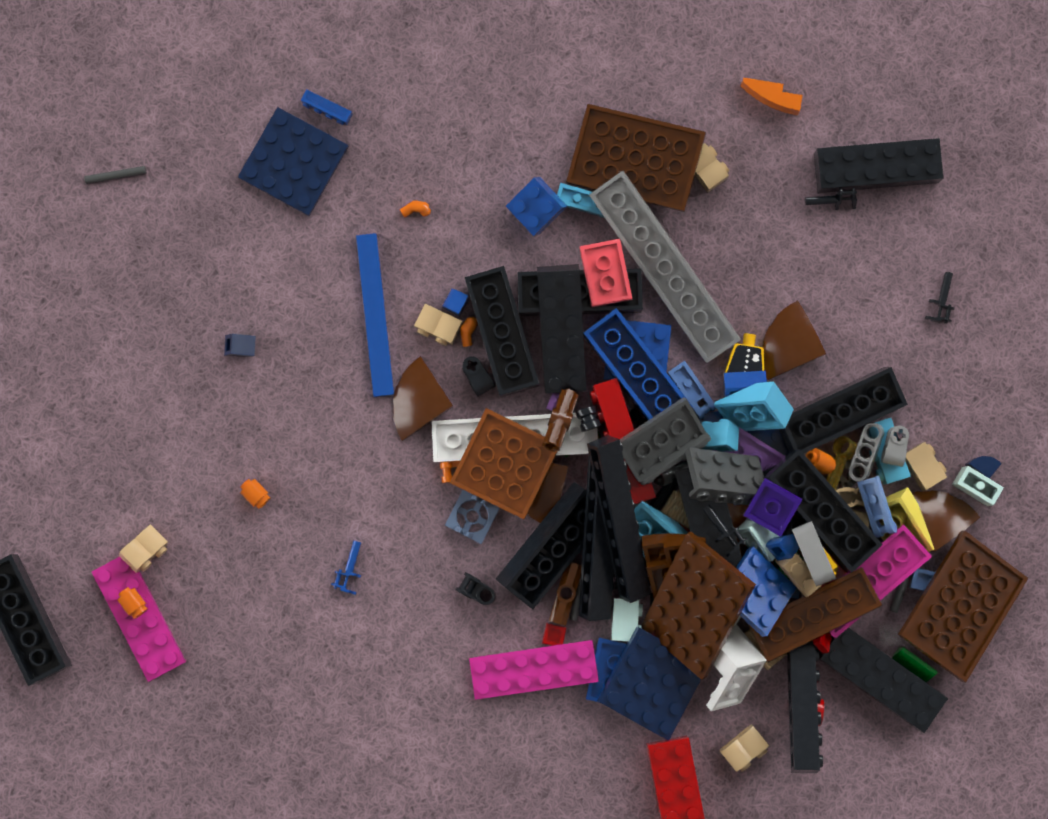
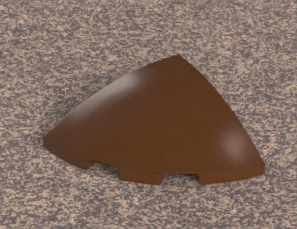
M799 301L784 308L767 329L763 340L766 378L770 380L826 354L813 325Z
M421 356L404 371L394 392L393 419L402 441L453 408L452 403Z
M552 463L528 512L529 516L537 522L541 523L561 498L568 469L567 466Z
M934 490L912 492V495L919 504L934 546V550L930 552L937 551L958 536L961 531L966 530L981 518L970 505L949 493Z
M666 533L642 536V547L654 599L686 534ZM699 537L702 541L706 543V538Z

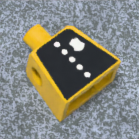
M744 333L742 344L736 343L733 345L724 373L764 371V349L755 346L756 335Z

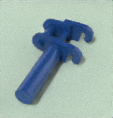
M353 540L345 568L346 572L342 573L341 569H339V572L335 571L337 573L335 583H331L335 589L340 587V591L356 595L357 592L348 590L346 585L350 575L359 578L362 576L353 573L361 542ZM341 575L346 576L343 586L339 585Z

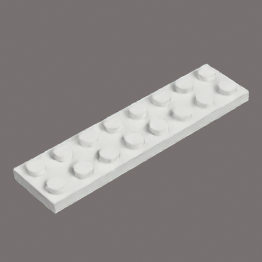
M572 413L573 418L569 430L565 433L564 441L556 456L589 454L587 443L598 439V429L595 428L581 432L580 421L582 420L577 418L576 413ZM551 414L509 416L506 418L546 436ZM481 418L432 421L433 461H460Z

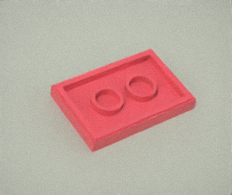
M620 239L580 246L579 249L591 308L632 300Z

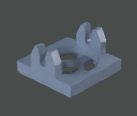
M462 490L445 526L482 544L500 507ZM468 501H477L474 508L468 510L461 506ZM482 504L488 512V520L482 518L479 512ZM472 510L476 511L479 515L478 520L473 523L467 520V513ZM457 513L465 517L466 523L463 529L458 523ZM479 523L484 526L479 531L468 532L474 524Z

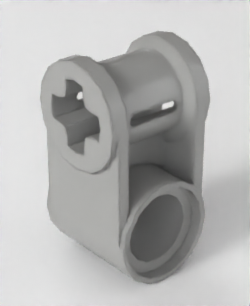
M894 426L888 430L885 446L882 451L881 463L903 467L909 439V432L905 427ZM899 431V434L902 435V438H899L897 440V437L894 436V432Z

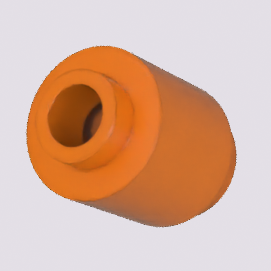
M817 448L810 450L806 454V457L821 474H830L834 471L836 461L831 455Z
M248 479L240 487L242 489L240 494L253 507L256 506L258 509H261L271 499L268 495L269 492L256 479L252 481Z
M127 587L118 594L120 598L117 601L133 619L138 618L148 610L145 606L146 602L135 588L130 589Z

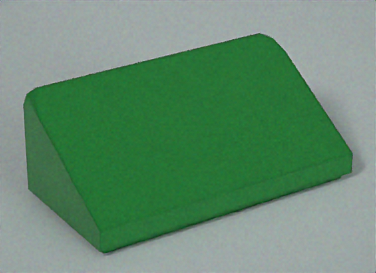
M899 647L892 656L893 660L924 682L929 681L937 674V670L904 647Z

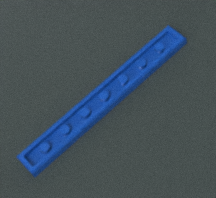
M377 234L356 235L373 397L394 395Z

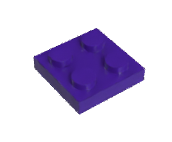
M764 478L743 516L781 536L799 507L802 498Z

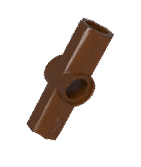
M562 390L556 408H553L548 422L549 427L542 445L547 450L553 452L560 451L565 433L569 430L573 418L572 413L579 396L573 390Z
M571 562L563 572L548 621L566 626L581 577L582 565ZM565 587L570 588L572 596L569 599H563L560 596L561 589Z

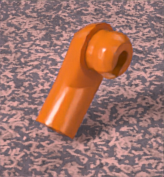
M416 200L399 209L404 218L413 212H420L424 217L431 213L428 203Z
M468 317L460 327L463 347L473 345L471 335L478 325L475 317Z

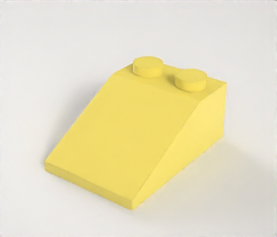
M907 487L887 496L888 506L893 521L897 525V530L902 525H905L928 552L933 551L934 546L919 504ZM880 519V524L884 525L883 519ZM885 533L881 538L885 541L892 534Z

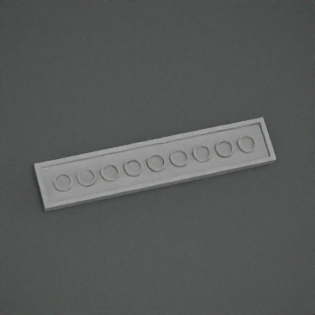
M624 171L618 173L589 195L706 363L741 340Z

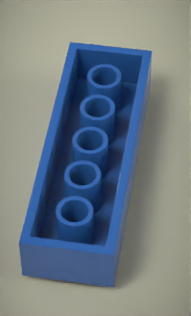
M617 308L583 333L584 338L613 376L618 379L620 385L647 420H650L685 397Z

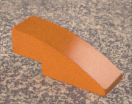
M743 77L741 87L761 103L784 113L799 114L803 95L782 92L784 84Z

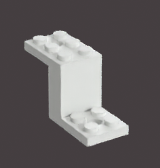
M741 616L738 617L714 663V666L723 677L720 678L719 685L710 695L711 698L706 705L710 711L740 704L767 661L737 626Z

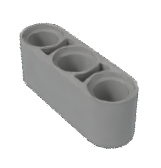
M878 423L868 424L863 429L849 468V475L854 481H863L871 473L884 437V428ZM871 427L878 429V437H870L869 429ZM865 446H868L872 451V455L869 458L862 455V449ZM857 466L864 468L865 474L863 477L856 476L855 468Z
M812 521L792 529L816 587L836 579Z

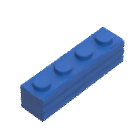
M307 89L301 99L304 107L308 109L311 107L316 113H323L325 117L330 120L333 118L341 125H347L353 115L352 111Z

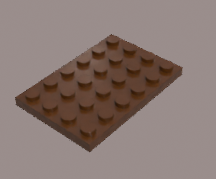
M587 104L566 182L596 190L618 173L624 171L646 203L685 212L706 132Z
M965 530L961 531L898 635L961 682L966 683L1027 582L1028 577Z
M689 532L686 534L642 623V629L659 638L660 643L673 656L703 680L708 676L756 584L693 532Z

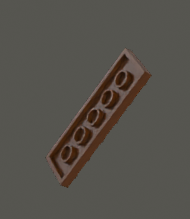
M861 567L817 589L809 597L803 596L786 605L768 636L762 637L751 626L750 628L769 663L881 607L882 603L864 569Z

